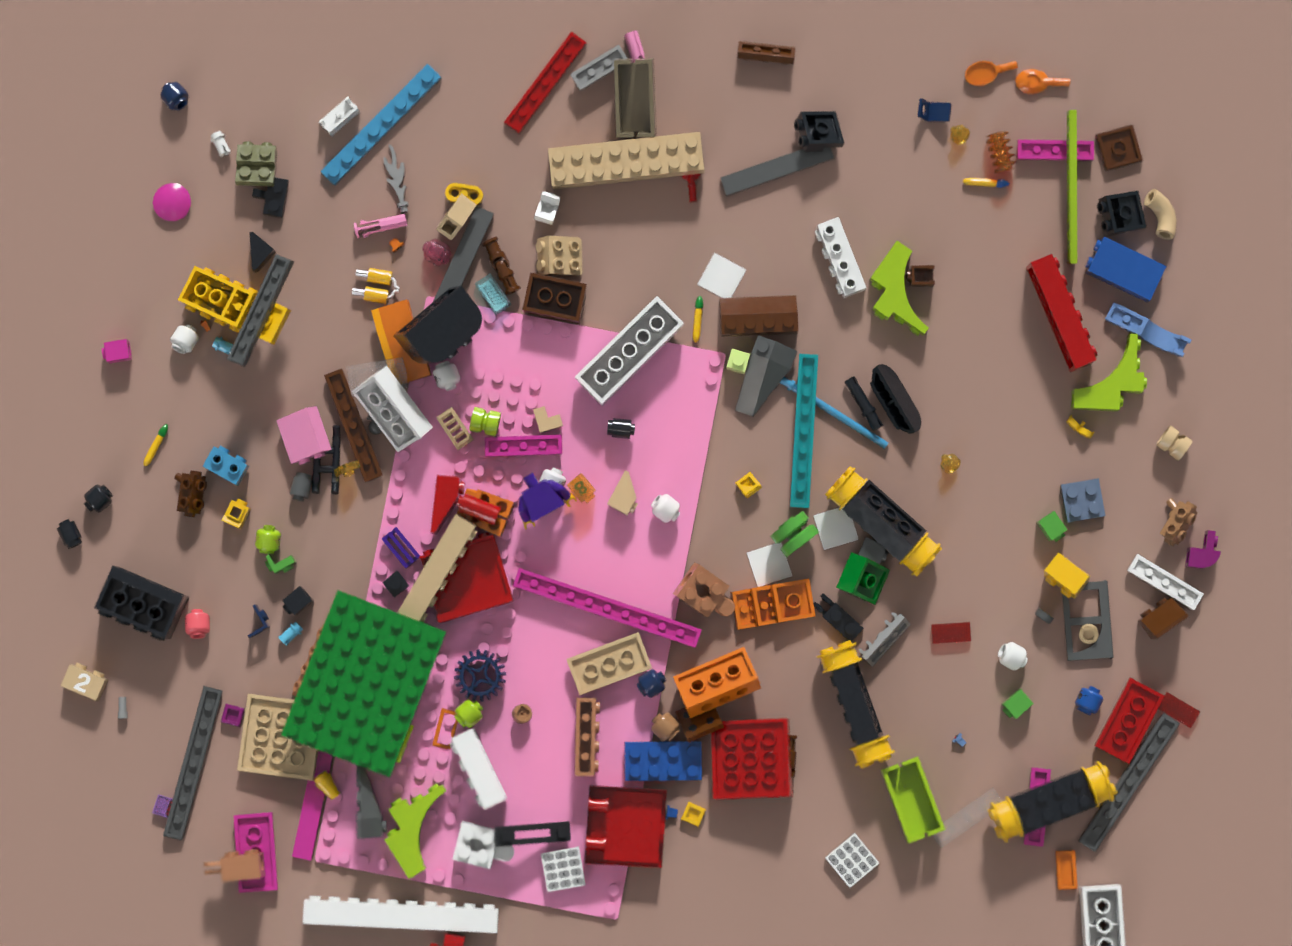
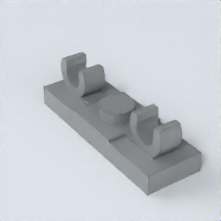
M617 45L574 71L570 76L579 90L582 91L614 71L615 59L628 58L620 45Z
M892 612L891 614L895 620L893 622L884 621L888 628L886 627L884 631L877 635L873 644L869 641L865 642L869 646L867 651L859 649L864 660L872 667L911 625L902 614L897 615Z

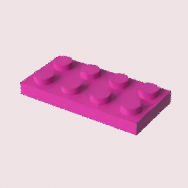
M273 812L233 815L236 851H239V854H244V851L258 849L259 853L264 852L266 874L262 878L238 880L239 893L278 890Z

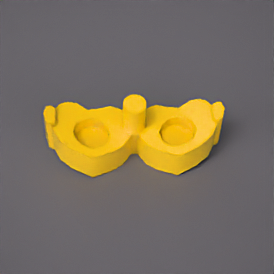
M1072 415L1066 421L1074 431L1086 438L1091 439L1095 433L1083 428L1085 425L1084 421L1079 425Z

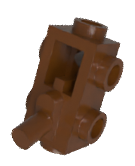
M190 470V474L182 473L181 475L177 473L174 476V479L181 483L177 511L184 512V516L195 518L196 514H201V510L204 507L203 494L207 488L206 476H201L202 472Z

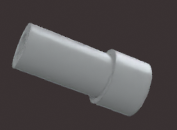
M119 697L118 719L128 718L126 697Z

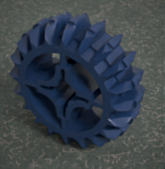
M478 649L476 651L477 656H474L473 652L470 651L469 655L471 658L468 659L467 656L463 655L462 658L466 662H457L462 668H455L454 671L460 672V676H454V679H460L461 682L456 683V687L461 685L464 687L459 692L463 693L466 690L468 692L465 696L466 698L473 694V701H476L477 696H480V701L483 702L484 695L487 696L488 700H491V692L497 696L498 693L495 689H503L498 684L499 682H506V680L500 679V676H505L506 672H500V669H503L505 666L504 664L497 665L501 659L497 658L494 661V653L487 657L488 651L484 650L482 656ZM474 660H486L479 669L469 666ZM490 664L493 665L496 671L495 681L487 675ZM485 668V674L483 675H485V678L489 681L485 679H480L479 681H477L475 678L477 676H475V673L472 672V670L475 672H481ZM465 670L473 676L470 687L465 682ZM481 682L492 686L484 692L474 691Z

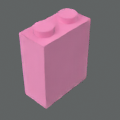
M317 406L304 408L276 420L291 464H307L311 462L310 458L318 459L326 456L325 452L332 450Z

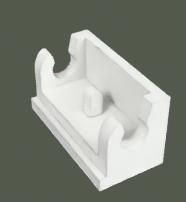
M346 97L323 117L319 123L330 136H333L360 111L350 98Z

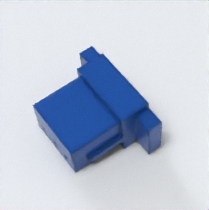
M667 805L665 819H668V817L677 818L678 810Z

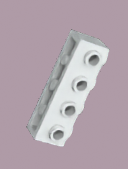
M839 217L818 224L817 230L814 232L818 242L822 241L824 248L821 250L825 260L829 259L831 264L828 267L832 277L835 276L838 282L835 284L838 294H842L846 298L864 291L866 285Z

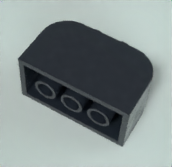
M462 286L450 287L393 336L414 361L421 364L438 363L447 358H453L458 353V348L461 346L465 347L472 341L471 337L481 327L482 314Z

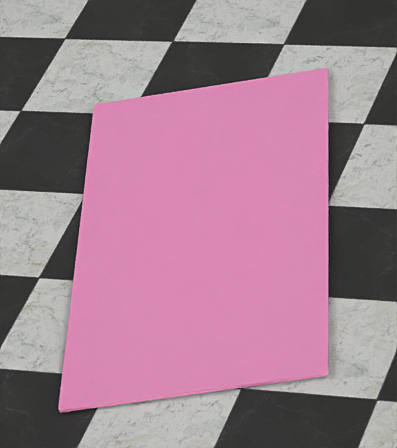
M435 297L426 298L424 309L433 302ZM478 306L482 314V324L479 331L471 337L472 341L465 347L461 346L458 348V353L453 358H447L438 363H429L431 376L409 382L408 395L433 428L411 445L399 452H395L366 601L394 612H398L423 570L422 561L419 558L406 569L383 542L382 538L397 527L420 556L423 555V551L435 550L459 508L454 507L437 535L430 533L437 475L460 477L462 482L465 483V491L467 488L476 491L479 489L515 503L509 519L498 516L506 520L507 525L502 537L495 535L514 602L441 624L438 622L435 606L428 607L425 612L428 616L424 623L446 631V635L411 725L414 728L402 761L400 763L396 762L390 778L366 769L383 814V821H387V832H384L383 837L357 839V813L360 810L357 805V791H359V787H357V765L335 757L331 776L340 794L333 800L327 796L315 861L615 920L619 916L628 866L584 864L589 785L643 788L644 781H624V742H652L653 732L651 728L654 724L652 720L657 716L661 693L653 698H649L648 696L644 697L638 689V678L649 671L646 670L579 695L566 659L639 632L652 669L658 673L661 671L665 676L671 639L514 587L513 584L518 569L521 568L675 620L679 598L673 592L684 577L726 355L721 352L667 342L601 406L575 379V376L619 333L500 310L495 312L492 308ZM445 361L455 364L461 377L460 382L456 384L457 387L450 391L438 388L433 376V371L436 369L435 366ZM545 406L548 417L560 414L563 427L540 433L533 409ZM451 407L474 439L459 450L454 446L436 419L437 416ZM474 407L483 408L486 410V413L490 410L501 412L496 437L562 435V454L485 457V437L494 436L485 435L484 430L480 433L469 431ZM450 415L444 419V424L454 418V416ZM613 418L632 420L631 424H635L634 435H630V439L613 438L612 435H607L608 420H613ZM456 421L448 426V430L456 426L458 422ZM459 428L458 430L453 432L452 436L454 437L455 435L463 431L462 428ZM466 434L458 438L456 442L459 443L467 437ZM552 467L563 471L562 476L566 478L564 487L574 494L577 502L574 499L570 500L569 504L571 507H568L565 503V505L534 521L535 527H533L532 523H528L527 530H525L518 512L519 498L522 495V491L528 488L523 478L533 473L539 482L545 469L552 470ZM625 470L629 472L637 498L635 502L638 503L633 514L629 512L628 516L607 505ZM582 481L584 483V486L587 488L585 494H580L579 490H575L574 486L577 482ZM668 494L680 504V515L675 521L671 520L664 523L653 515L651 504L658 495ZM476 527L475 530L478 532L473 540L478 539V535L487 531ZM395 533L394 537L412 558L415 557L403 540ZM389 538L388 541L406 563L409 562L393 540ZM398 571L409 584V587L394 598L382 582ZM478 649L482 656L484 650H487V657L494 653V661L497 658L501 659L497 665L504 664L505 667L500 669V672H506V675L500 676V679H504L506 682H499L498 685L502 686L503 689H495L498 693L497 696L491 692V700H488L487 696L484 695V701L481 702L480 696H477L476 701L483 708L481 711L483 718L472 728H463L458 722L454 737L475 728L507 795L506 800L487 809H484L483 806L479 807L475 798L478 794L475 788L471 790L467 779L470 777L467 771L463 772L458 761L461 760L459 754H454L451 747L450 749L432 746L441 709L455 711L466 700L475 702L472 700L473 694L466 698L465 696L468 693L466 690L463 693L459 692L464 687L462 685L456 687V683L461 681L460 679H454V676H460V672L454 670L455 668H462V666L457 664L458 661L466 662L462 658L463 655L469 659L471 658L469 652L472 651L474 656H477L476 651ZM474 660L469 666L479 669L486 660ZM490 664L487 675L495 681L496 671L493 665ZM485 668L481 672H475L472 670V672L475 673V676H477L475 677L477 681H479L480 679H485L489 681L485 678V675H483L485 674ZM465 670V682L470 687L473 676ZM481 682L474 691L484 692L492 686ZM577 698H596V702H600V714H596V721L600 722L599 733H596L595 741H599V753H595V760H599V772H595V776H575ZM520 704H526L532 710L531 720L524 724H518L512 718V710ZM444 713L437 743L444 745L451 743V732L456 722L455 715ZM436 783L439 786L443 784L447 791L440 795L430 806L423 819L420 831V850L427 868L409 879L385 842V839L388 838V832L395 828L398 831L400 830V827L388 810L392 807L390 803L401 798V800L407 799L409 804H412L411 799L421 794L423 797L429 793L427 789ZM462 821L490 828L570 821L571 841L513 845L515 850L513 858L507 862L493 859L491 869L452 860ZM550 829L516 831L515 839L551 836L549 833ZM579 847L586 885L547 892L541 853Z

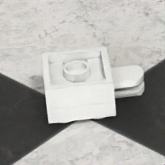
M462 821L452 860L491 869L493 859L503 862L510 861L514 856L515 850L513 846L495 847L494 828Z

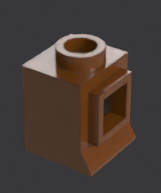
M911 265L910 270H907V282H910L911 287H933L935 285V280H933L935 265ZM924 272V281H915V273Z

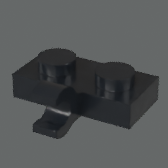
M275 177L274 186H268L267 191L253 188V198L265 200L263 215L282 218L289 180Z

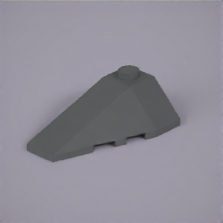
M758 335L735 410L754 417L768 399L767 397L777 388L783 377L789 373L798 351Z
M357 765V787H359V791H357V805L360 809L357 813V839L383 837L384 832H387V821H383V814L366 768Z

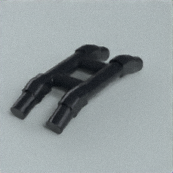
M339 425L333 426L332 450L325 452V454H332V466L321 465V458L314 459L313 457V494L320 493L321 473H332L331 493L339 494L341 446Z

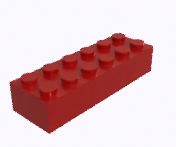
M1050 254L1030 262L1026 269L1071 373L1095 362L1098 354L1095 347L1089 343L1090 335L1087 328H1083L1081 324L1083 319L1080 311H1076L1073 305L1075 299L1071 292L1068 293L1066 288L1068 285L1067 280L1059 272V261L1057 257H1053Z

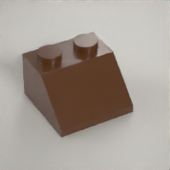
M1164 597L1156 603L1157 607L1151 611L1149 608L1140 614L1142 618L1138 622L1150 639H1158L1189 616L1173 598L1166 599Z

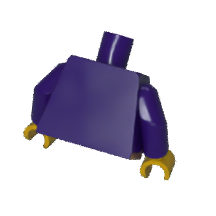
M531 473L523 478L528 488L522 491V495L519 498L518 512L523 521L524 529L527 530L528 523H532L533 527H535L534 521L565 505V503L568 507H571L569 501L574 499L577 502V499L563 485L554 480L547 481L546 478L538 482L535 475Z

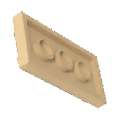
M639 632L566 659L579 695L652 669Z

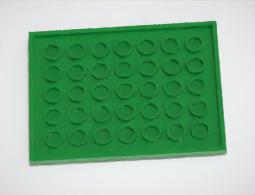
M337 590L281 736L390 778L445 638L446 631Z

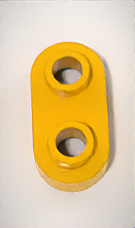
M451 183L445 190L446 198L452 203H455L461 194L477 205L483 200V192L477 186ZM454 190L459 192L456 197L452 196ZM473 193L477 194L475 200L470 198Z

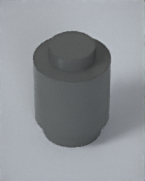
M301 472L296 473L290 490V495L293 496L292 499L304 502V499L309 498L312 485L311 475Z

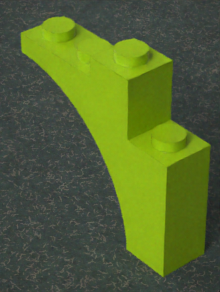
M896 241L870 278L871 285L879 291L881 289L884 290V293L872 310L875 311L874 315L881 320L884 318L888 320L891 315H894L893 319L899 324L903 325L905 323L910 327L909 330L917 336L920 334L924 336L929 327L913 312L908 302L904 285L905 268L913 251L899 241Z
M1129 334L1127 336L1123 357L1115 370L1106 379L1093 386L1072 390L1071 409L1119 411L1120 407H1123L1124 400L1123 395H1120V393L1144 392V389L1147 388V377H1144L1143 372H1137V369L1139 370L1140 358H1137V350L1140 351L1141 340L1138 339V334Z
M436 783L427 789L429 793L423 797L421 794L411 799L412 804H409L407 799L401 800V798L390 803L392 807L388 810L400 827V830L398 831L395 828L388 832V838L385 839V842L409 879L427 868L420 850V831L423 819L430 806L440 795L447 791L443 784L439 786Z

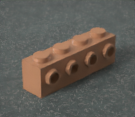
M596 698L576 699L575 776H595V772H599V760H595V753H599V741H595L596 733H599L600 722L596 721V714H600V702H596Z

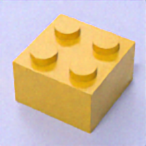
M1059 552L1044 570L1045 581L1053 587L1055 585L1060 587V592L1067 598L1073 597L1075 599L1089 582V575Z

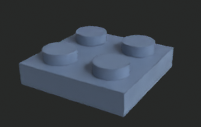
M1099 478L1060 485L1067 523L1106 516Z

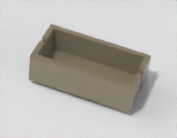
M637 58L635 62H633V59H615L616 138L634 137L636 132H638L637 137H655L657 133L654 58Z

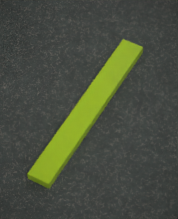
M1077 110L1067 111L1068 264H1077Z

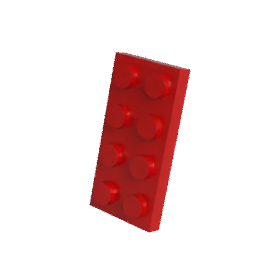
M1129 678L1094 746L1130 764L1164 695Z

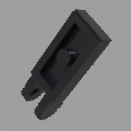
M823 593L820 597L831 606L830 609L826 612L816 602H814V608L840 634L852 642L864 628L836 602L834 603Z

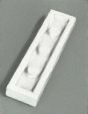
M1136 554L1127 569L1131 574L1191 610H1195L1204 595L1139 554Z

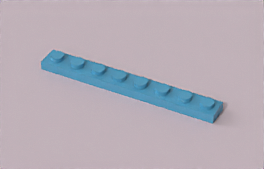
M427 64L321 170V173L335 186L441 79V76Z

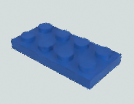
M688 741L624 742V781L702 780V741H692L689 743Z

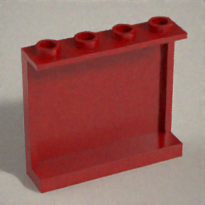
M489 532L478 535V539L468 540L465 547L468 549L462 558H457L455 563L458 565L453 574L449 573L445 579L448 581L443 591L438 590L435 595L438 599L434 606L440 624L514 602L494 534L490 535ZM434 549L423 551V555L419 556L423 568L434 552Z

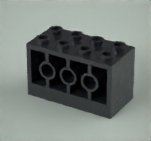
M112 565L94 608L99 610L97 613L107 618L116 617L115 621L128 626L132 624L134 625V630L142 633L151 632V637L165 641V639L172 638L189 596L126 569ZM121 595H124L125 601L121 602ZM142 602L143 608L139 609L138 603ZM160 609L161 615L156 618L155 612Z

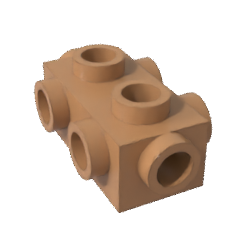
M1170 498L1166 503L1172 511L1169 513V519L1160 534L1165 538L1164 542L1174 546L1185 539L1186 531L1195 522L1198 512L1196 511L1197 506L1188 501L1186 504L1181 501L1176 504Z

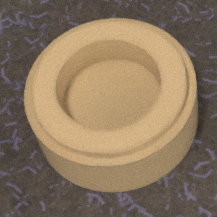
M1092 624L1083 625L1079 630L1080 640L1085 644L1096 642L1098 639V629Z

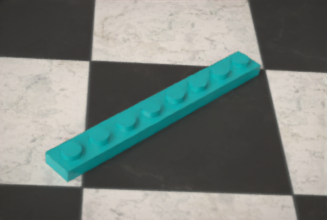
M799 354L790 507L809 508L818 371V355Z

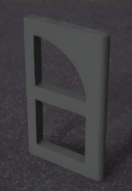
M1106 580L1088 582L1082 589H1098L1100 616L1070 618L1069 598L1062 594L1067 661L1114 658L1108 581ZM1101 624L1097 641L1087 649L1073 653L1071 626Z

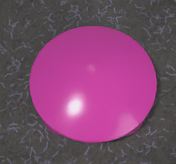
M169 183L161 186L156 191L153 197V207L157 215L162 219L177 221L186 217L191 207V198L183 186Z

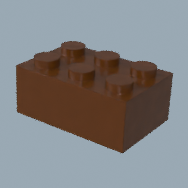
M530 272L522 309L523 313L579 324L587 284Z

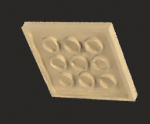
M248 694L237 767L238 771L314 781L318 750L281 736L294 702L293 699Z

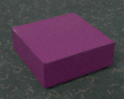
M225 704L221 723L240 727L245 708Z

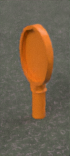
M978 61L966 69L965 79L971 85L983 86L992 82L998 73L1017 69L1018 64L1017 61L996 66L990 61Z
M1029 69L1019 73L1015 83L1022 92L1037 94L1043 92L1048 86H1070V79L1048 78L1042 71Z

